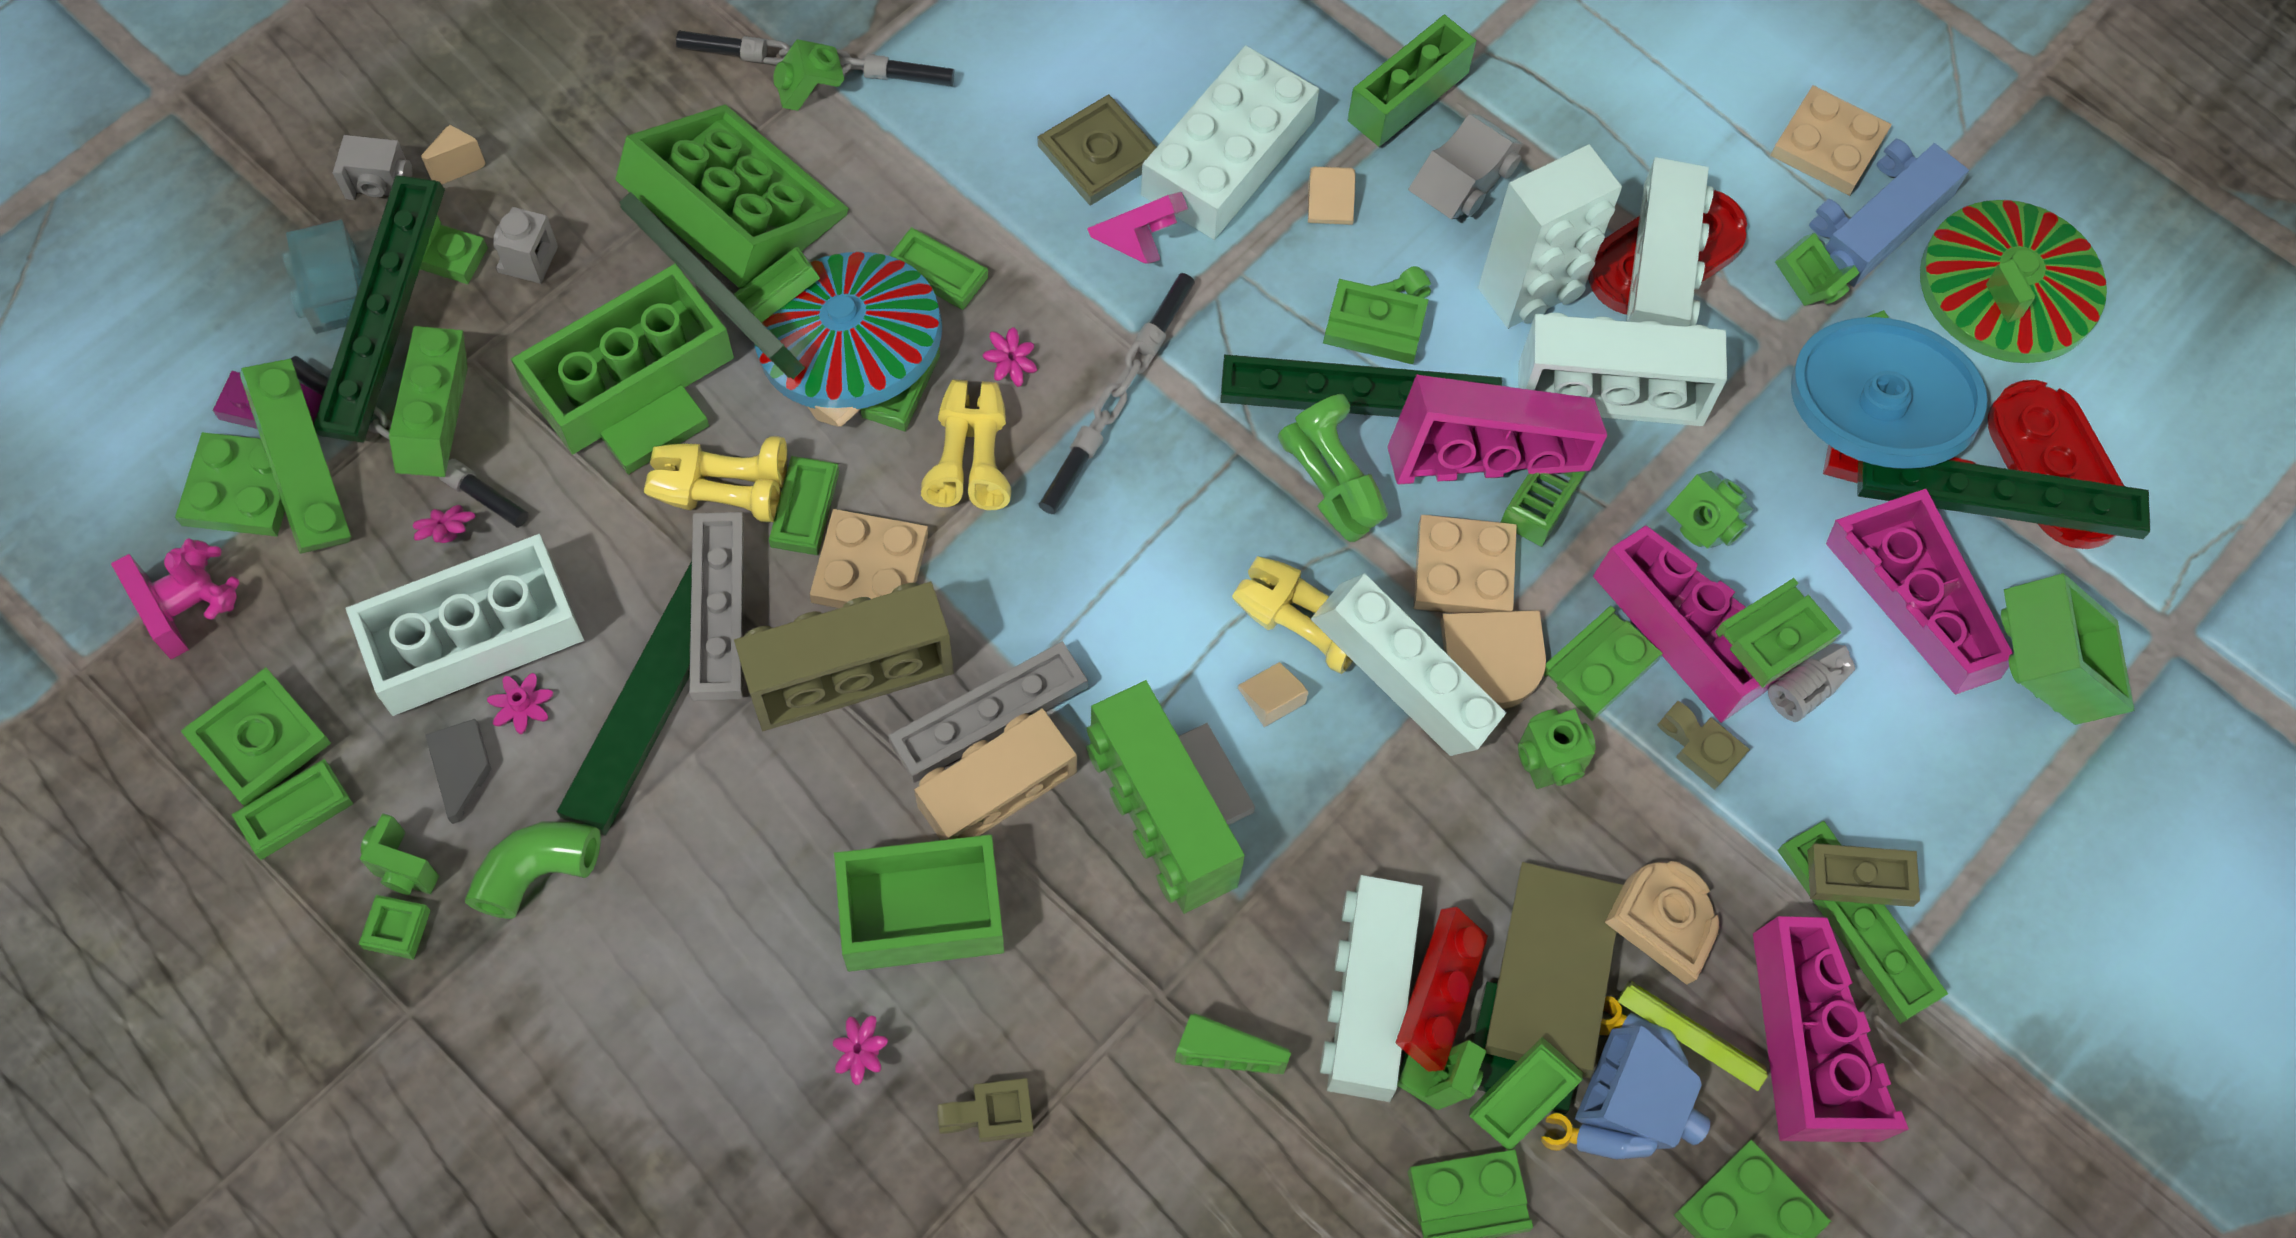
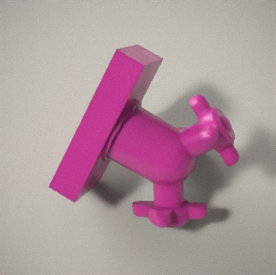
M186 539L181 548H174L165 556L164 565L170 574L153 583L130 554L111 563L153 641L170 659L189 650L173 621L175 620L174 616L202 600L210 603L204 613V617L210 620L214 619L219 612H230L234 609L237 597L235 590L239 585V579L231 576L225 584L219 586L212 583L210 574L205 570L210 557L221 556V548L218 546H209L203 541Z

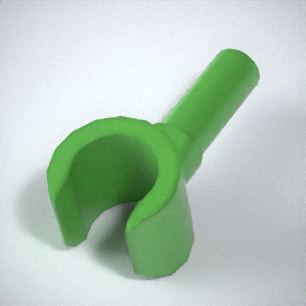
M1417 266L1406 269L1399 279L1374 285V287L1395 292L1405 290L1408 295L1426 298L1431 293L1429 278L1424 270Z

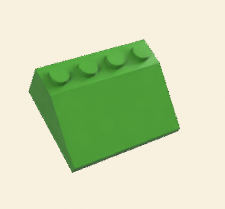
M726 104L627 135L615 178L620 185L628 192H631L643 205L739 288L744 287L795 247H799L801 251L806 249L842 220L849 210L847 206Z

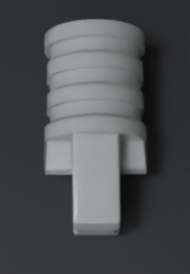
M1834 643L1830 644L1794 667L1789 673L1781 677L1779 681L1772 684L1768 689V696L1778 713L1790 721L1798 722L1813 711L1816 706L1824 702L1826 698L1834 694L1855 670L1847 647Z

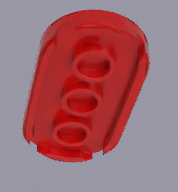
M1716 190L1713 191V198L1708 213H1703L1702 223L1709 224V233L1704 250L1699 251L1698 261L1705 263L1702 282L1733 262L1740 254L1746 240L1747 221L1743 210L1731 197ZM1640 216L1603 240L1594 261L1595 265L1588 277L1590 287L1596 297L1610 309L1626 315Z
M2023 380L2005 388L1992 404L1988 413V430L2008 469L2124 486L2080 405L2069 393L2061 388L2056 391L2046 387L2047 382ZM2038 524L2055 541L2077 549L2101 547L2117 536Z

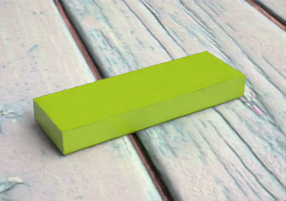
M1628 981L1618 996L1619 1003L1650 1023L1669 1029L1678 1041L1756 1091H1759L1768 1077L1765 1065L1635 982L1631 981L1630 983Z

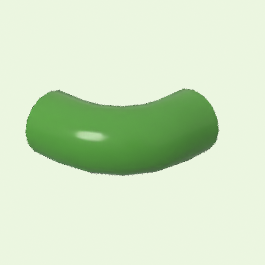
M542 821L513 831L489 850L472 879L465 903L471 908L487 915L505 919L515 918L525 891L530 883L539 876L547 873H563L586 878L590 875L600 851L601 834L599 829L574 822Z

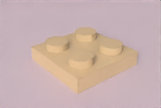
M1812 85L1770 156L1850 196L1892 124Z
M833 509L810 591L811 603L842 608L844 604L852 599L859 597L873 599L892 593L900 585L916 583L928 539V527Z
M1421 515L1418 523L1413 609L1446 613L1512 612L1517 524Z

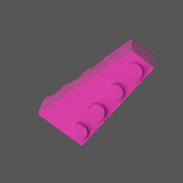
M1416 375L1387 448L1397 484L1414 483L1415 477L1436 475L1437 482L1457 480V474L1484 472L1485 478L1504 477V473L1518 469H1528L1529 474L1581 472L1591 470L1605 442L1607 432L1594 398Z
M1927 489L1835 520L1826 545L1955 695L2002 678L2009 668V655L2013 654Z
M1645 525L1611 547L1593 577L1644 636L1663 653L1664 659L1722 723L1767 692L1769 687L1779 681L1785 674L1763 688L1732 653L1730 642L1724 635L1719 637L1715 632L1722 622L1746 608L1732 597L1735 591L1721 580L1718 583L1713 582L1696 570L1698 563Z
M1778 916L1754 932L1753 940L1779 1140L1881 1142L1909 1130L1902 1110L1896 1112L1887 1089L1891 1082L1884 1063H1877L1867 1037V1033L1871 1030L1864 1011L1858 1012L1848 986L1852 984V980L1828 918Z

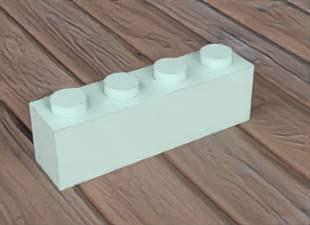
M1658 157L1654 158L1644 182L1626 322L1656 321L1662 325L1685 327L1696 325L1700 301L1693 300L1694 289L1698 290L1700 288L1705 263L1698 261L1699 251L1704 250L1709 233V224L1702 223L1703 213H1708L1714 191L1712 186H1707L1709 167Z
M1365 573L1339 584L1311 618L1353 662L1450 756L1478 750L1506 714Z
M1361 875L1355 892L1346 891L1342 921L1350 922L1348 941L1339 940L1334 971L1343 972L1341 991L1332 990L1327 1016L1328 1022L1336 1023L1334 1043L1324 1042L1320 1064V1073L1329 1075L1327 1091L1390 1102L1396 1092L1402 1049L1395 1042L1408 1004L1423 888L1421 885Z

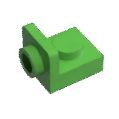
M437 215L420 270L469 284L488 249L485 239L444 226Z

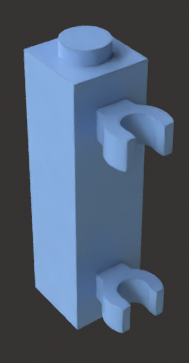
M1897 138L1884 149L1886 155L1876 165L1884 174L1896 178L1850 219L1845 216L1840 205L1831 199H1827L1817 208L1816 213L1818 216L1810 222L1809 226L1818 235L1830 238L1825 248L1839 270L1852 265L1856 266L1860 273L1849 282L1852 287H1855L1945 205L1955 195L1968 174V168L1936 143H1933L1918 158H1915L1905 142Z

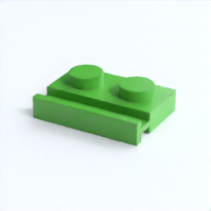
M1339 279L1323 344L1413 364L1429 299Z
M1792 578L1728 618L1715 631L1719 637L1724 635L1730 642L1732 653L1762 688L1833 643L1841 634V631L1809 595L1804 597L1796 588L1798 582L1795 578Z
M1611 605L1546 663L1543 674L1545 677L1549 676L1557 684L1556 688L1591 721L1596 719L1656 664L1663 654L1627 620L1625 622L1622 621L1615 614L1616 610Z
M1515 1149L1413 1166L1407 1171L1423 1238H1495L1530 1232L1533 1229V1223L1529 1218L1527 1210L1528 1202Z

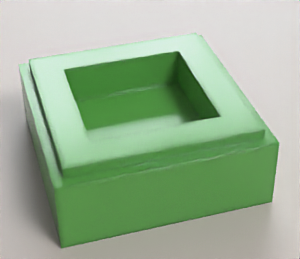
M2014 259L1998 264L1986 284L2007 323L2022 318L2035 299V294Z
M376 895L359 945L364 950L414 960L431 910L424 904Z

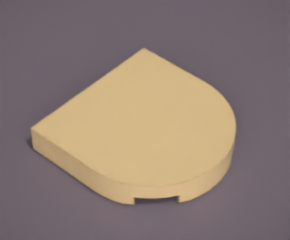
M1540 611L1442 615L1440 622L1444 652L1502 709L1520 704L1535 691L1546 667Z
M1674 861L1669 863H1651L1632 873L1624 883L1605 921L1608 926L1686 985L1697 980L1719 930V916H1714L1713 907L1707 895L1710 892L1708 885L1692 869Z

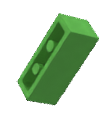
M1445 14L1442 15L1353 88L1347 121L1380 147L1469 73L1477 40Z
M414 326L389 432L395 473L436 477L446 476L468 370L463 330Z

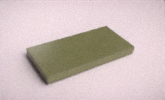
M1522 862L1487 1035L1486 1054L1518 1061L1543 1037L1583 1072V1077L1591 1078L1616 931L1608 926L1605 921L1623 887L1622 884Z

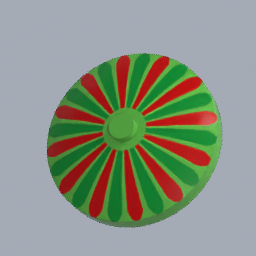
M1989 200L1961 208L1939 225L1929 240L1921 259V289L1935 319L1951 336L1963 345L1982 355L2006 362H2043L2068 353L2078 346L2100 319L2106 302L2107 287L2105 273L2101 261L2091 244L2074 226L2063 218L2029 203L2012 200ZM2014 259L2035 294V299L2022 318L2007 323L1986 284L1998 264Z

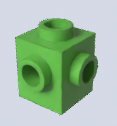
M1712 471L1697 474L1665 510L1682 525L1680 531L1687 540L1698 547L1704 545L1709 549L1722 543L1729 546L1735 542L1747 529L1748 525L1743 520L1752 512L1753 508L1744 501L1747 496L1737 484L1727 478L1721 480Z
M1551 709L1535 715L1529 720L1518 743L1520 761L1524 769L1530 773L1536 789L1553 784L1563 786L1577 781L1584 776V772L1593 758L1596 749L1594 735L1590 727L1586 723H1581L1575 709L1559 714L1556 709Z

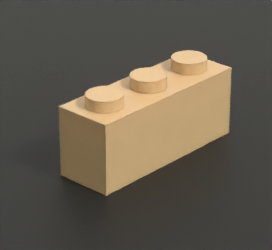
M1042 708L1031 716L1028 713L1017 716L1006 725L1004 733L990 742L981 740L973 744L962 754L960 761L946 770L944 767L932 770L920 780L919 787L914 789L918 809L940 840L980 836L1076 774L1077 754Z

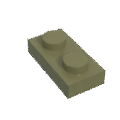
M1813 844L1807 850L1810 899L1914 907L1920 901L1917 851Z

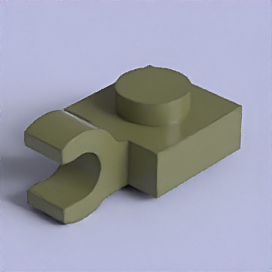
M1677 701L1657 724L1664 733L1684 746L1676 758L1714 790L1750 750L1712 717L1701 727L1694 713L1680 701Z
M1027 1078L974 1084V1101L950 1102L938 1105L939 1134L955 1133L977 1127L979 1143L1033 1136L1034 1130Z

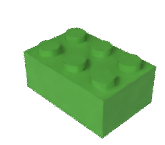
M2064 573L2004 589L2006 608L2001 610V619L2007 635L2012 638L2014 654L2009 655V667L2016 683L2023 685L2036 698H2040L2055 712L2060 713L2074 725L2135 711L2118 620Z
M992 835L834 852L842 956L848 972L1004 953Z

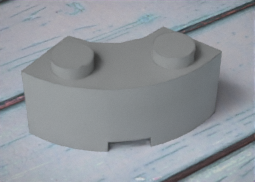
M1468 114L1452 137L1439 149L1433 150L1408 190L1450 219H1456L1463 214L1471 217L1481 206L1486 193L1494 186L1501 176L1507 179L1516 170L1521 160L1518 152L1524 144L1484 117Z

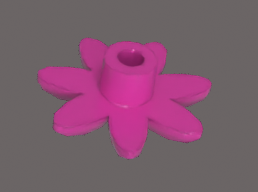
M1015 327L1008 330L1006 339L997 332H990V340L996 349L986 351L982 356L985 360L996 363L994 379L1000 381L1009 373L1014 384L1017 387L1022 386V371L1028 373H1035L1037 371V366L1034 362L1025 357L1034 349V343L1024 342L1018 345L1019 335Z
M461 505L451 507L445 514L440 509H433L430 512V518L420 519L413 523V528L418 530L414 534V540H422L432 536L434 542H451L457 538V533L466 531V527L462 523L476 517L475 513L463 512L464 509Z
M531 673L524 679L520 687L510 676H505L502 682L506 694L491 695L487 698V702L490 705L503 708L493 719L494 726L500 727L513 719L516 732L522 735L525 733L528 725V716L541 722L548 720L547 713L539 704L547 702L554 694L549 689L534 691L537 685V676Z
M872 1015L864 1020L861 1027L856 1018L848 1017L846 1021L848 1038L840 1037L833 1040V1046L845 1053L837 1061L835 1072L843 1074L850 1069L851 1079L855 1085H860L862 1082L865 1067L876 1073L881 1071L878 1054L879 1050L888 1043V1039L885 1036H873L876 1027V1017Z

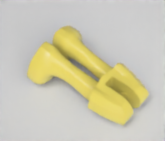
M953 379L943 397L938 415V420L945 427L943 453L938 465L928 471L921 482V496L928 504L936 507H951L961 500L964 482L963 455L966 436L974 437L973 464L968 484L969 499L973 505L980 509H1002L1010 502L1011 486L1005 476L997 469L994 456L996 433L1006 424L1005 407L999 384L997 382L982 381L981 393L977 402L979 409H968V380Z
M779 436L766 438L761 446L759 455L744 458L702 451L700 444H671L653 447L650 465L655 470L647 474L644 493L666 504L690 511L696 508L698 501L733 505L751 511L753 516L761 522H774L781 496L780 488H783L787 473V446L785 438ZM704 477L732 478L755 483L753 486H739L706 480Z
M1257 556L1248 570L1251 580L1244 579L1240 582L1232 595L1233 600L1265 629L1270 630L1277 624H1280L1305 638L1326 656V664L1331 670L1343 674L1353 661L1311 618L1292 606V603H1295L1316 613L1329 596L1301 578V570L1279 561Z

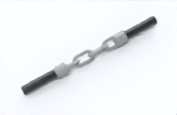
M681 30L677 32L676 36L677 48L738 56L743 61L777 65L790 50V46L782 41L748 36L738 39ZM768 46L782 48L779 51L781 59L767 57ZM837 49L838 56L843 57L840 59L843 73L848 72L849 69L863 70L865 78H877L879 80L895 78L953 86L955 70L952 68L890 60L889 57L867 53L865 60L851 58L848 52Z
M1180 273L1153 318L1149 323L1144 324L1126 354V368L1116 383L1109 384L1096 403L1094 420L1089 427L1082 426L1070 446L1071 452L1039 502V507L1046 513H1056L1088 459L1093 458L1097 449L1104 441L1103 436L1100 434L1105 425L1113 423L1127 401L1126 390L1136 374H1141L1147 369L1164 342L1167 328L1195 284L1194 279L1188 274ZM1136 351L1146 356L1142 364L1139 360L1132 361ZM1110 394L1113 397L1120 396V400L1111 415L1107 410L1101 412Z
M292 357L291 360L297 378L323 396L329 377L300 357ZM375 407L374 414L378 418L370 423L368 430L373 433H380L389 439L390 431L386 427L391 428L392 421L387 419L381 409ZM452 458L448 461L446 476L439 477L442 482L457 492H465L516 528L521 527L526 522L529 515L526 510L478 479L473 470L457 459Z

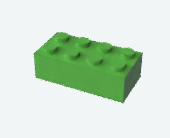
M675 263L511 358V361L524 390L573 455L602 438L600 434L602 431L680 385L684 388L734 359L727 329Z
M1147 680L1091 705V725L1086 727L1090 739V744L1086 746L1088 756L1098 773L1106 771L1113 787L1109 788V792L1119 813L1122 816L1129 813L1137 828V830L1133 831V837L1141 854L1145 859L1153 857L1161 872L1156 875L1157 881L1169 903L1177 901L1183 914L1238 888L1245 854Z

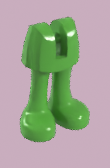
M1337 394L1301 412L1295 417L1296 422L1285 426L1279 431L1277 438L1282 448L1298 459L1324 496V499L1317 507L1326 520L1345 540L1356 542L1368 533L1371 527H1375L1388 516V511L1372 475L1363 474L1350 458L1339 439L1337 425L1350 412V403L1344 394Z

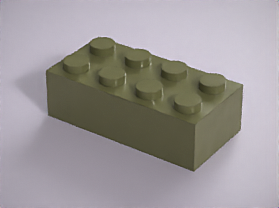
M932 581L920 585L918 583H906L895 588L890 594L873 599L869 597L855 598L844 604L842 608L825 613L817 611L808 612L798 616L794 622L774 628L771 626L757 627L748 631L744 637L734 639L762 732L954 674L950 636Z

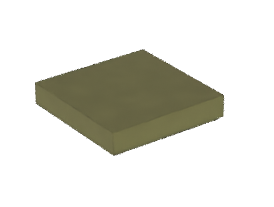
M1110 94L1037 136L1038 147L1090 206L1142 175L1143 162L1157 148Z

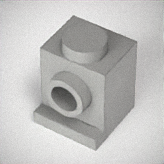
M344 135L332 173L345 199L355 200L356 193H363L370 197H382L383 195L389 196L396 175L412 177V164L409 160H406L398 140Z
M512 207L510 212L501 219L493 239L494 248L500 257L496 266L498 273L542 283L558 248L546 215Z

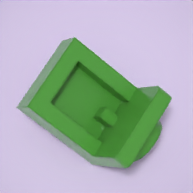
M796 39L784 59L776 65L773 80L775 87L778 88L782 108L799 111L817 83L840 87L844 81V75L835 47Z
M1816 233L1804 236L1775 261L1804 306L1822 300L1825 304L1838 300L1850 290L1847 283L1860 273L1855 265L1839 270Z
M383 813L377 825L370 827L364 835L361 843V862L374 876L382 878L380 881L382 885L393 891L410 895L412 889L431 894L439 875L426 859L397 850L405 835V830L393 816Z
M1467 1040L1451 1048L1444 1070L1431 1072L1425 1070L1406 1053L1399 1069L1397 1086L1436 1110L1464 1099H1469L1475 1094L1481 1084L1483 1072L1479 1069L1486 1050Z

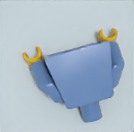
M1606 996L1603 1011L1609 1013L1612 1019H1602L1599 1035H1609L1575 1117V1120L1582 1123L1580 1129L1572 1127L1570 1120L1560 1113H1553L1546 1117L1545 1122L1562 1126L1565 1129L1566 1135L1559 1140L1541 1136V1142L1546 1148L1555 1151L1566 1148L1569 1143L1577 1144L1578 1151L1616 1160L1649 1157L1656 1149L1675 1148L1681 1138L1691 1145L1699 1144L1709 1132L1710 1119L1693 1108L1702 1086L1701 1080L1688 1067V1060L1675 1035L1669 1029L1654 1025L1634 1013H1630L1628 1016L1622 1014L1620 1003L1614 997Z

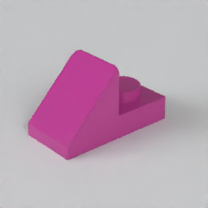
M1178 192L1091 226L1087 230L1091 238L1140 262L1149 264L1160 260V255L1151 232L1153 233L1176 224L1175 214L1187 210L1188 207L1182 192Z

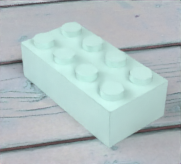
M1245 45L1143 162L1141 196L1152 202L1164 196L1182 192L1188 209L1175 214V216L1215 240L1314 122L1319 88Z
M1590 144L1508 184L1478 285V289L1507 329L1523 321L1526 324L1531 323L1534 320L1535 314H1544L1547 309L1561 302L1564 305L1572 303L1585 291L1587 279L1595 265L1596 255L1605 238V231L1611 216L1615 212L1614 207L1622 188L1621 184Z
M1562 313L1535 314L1519 360L1518 388L1594 398L1601 418L1704 426L1727 381L1726 330L1709 329L1704 325H1691L1687 327L1662 325L1656 321H1643L1640 323L1615 321L1609 317H1596L1593 319L1568 317Z
M540 534L345 608L374 690L392 716L584 641L553 561Z

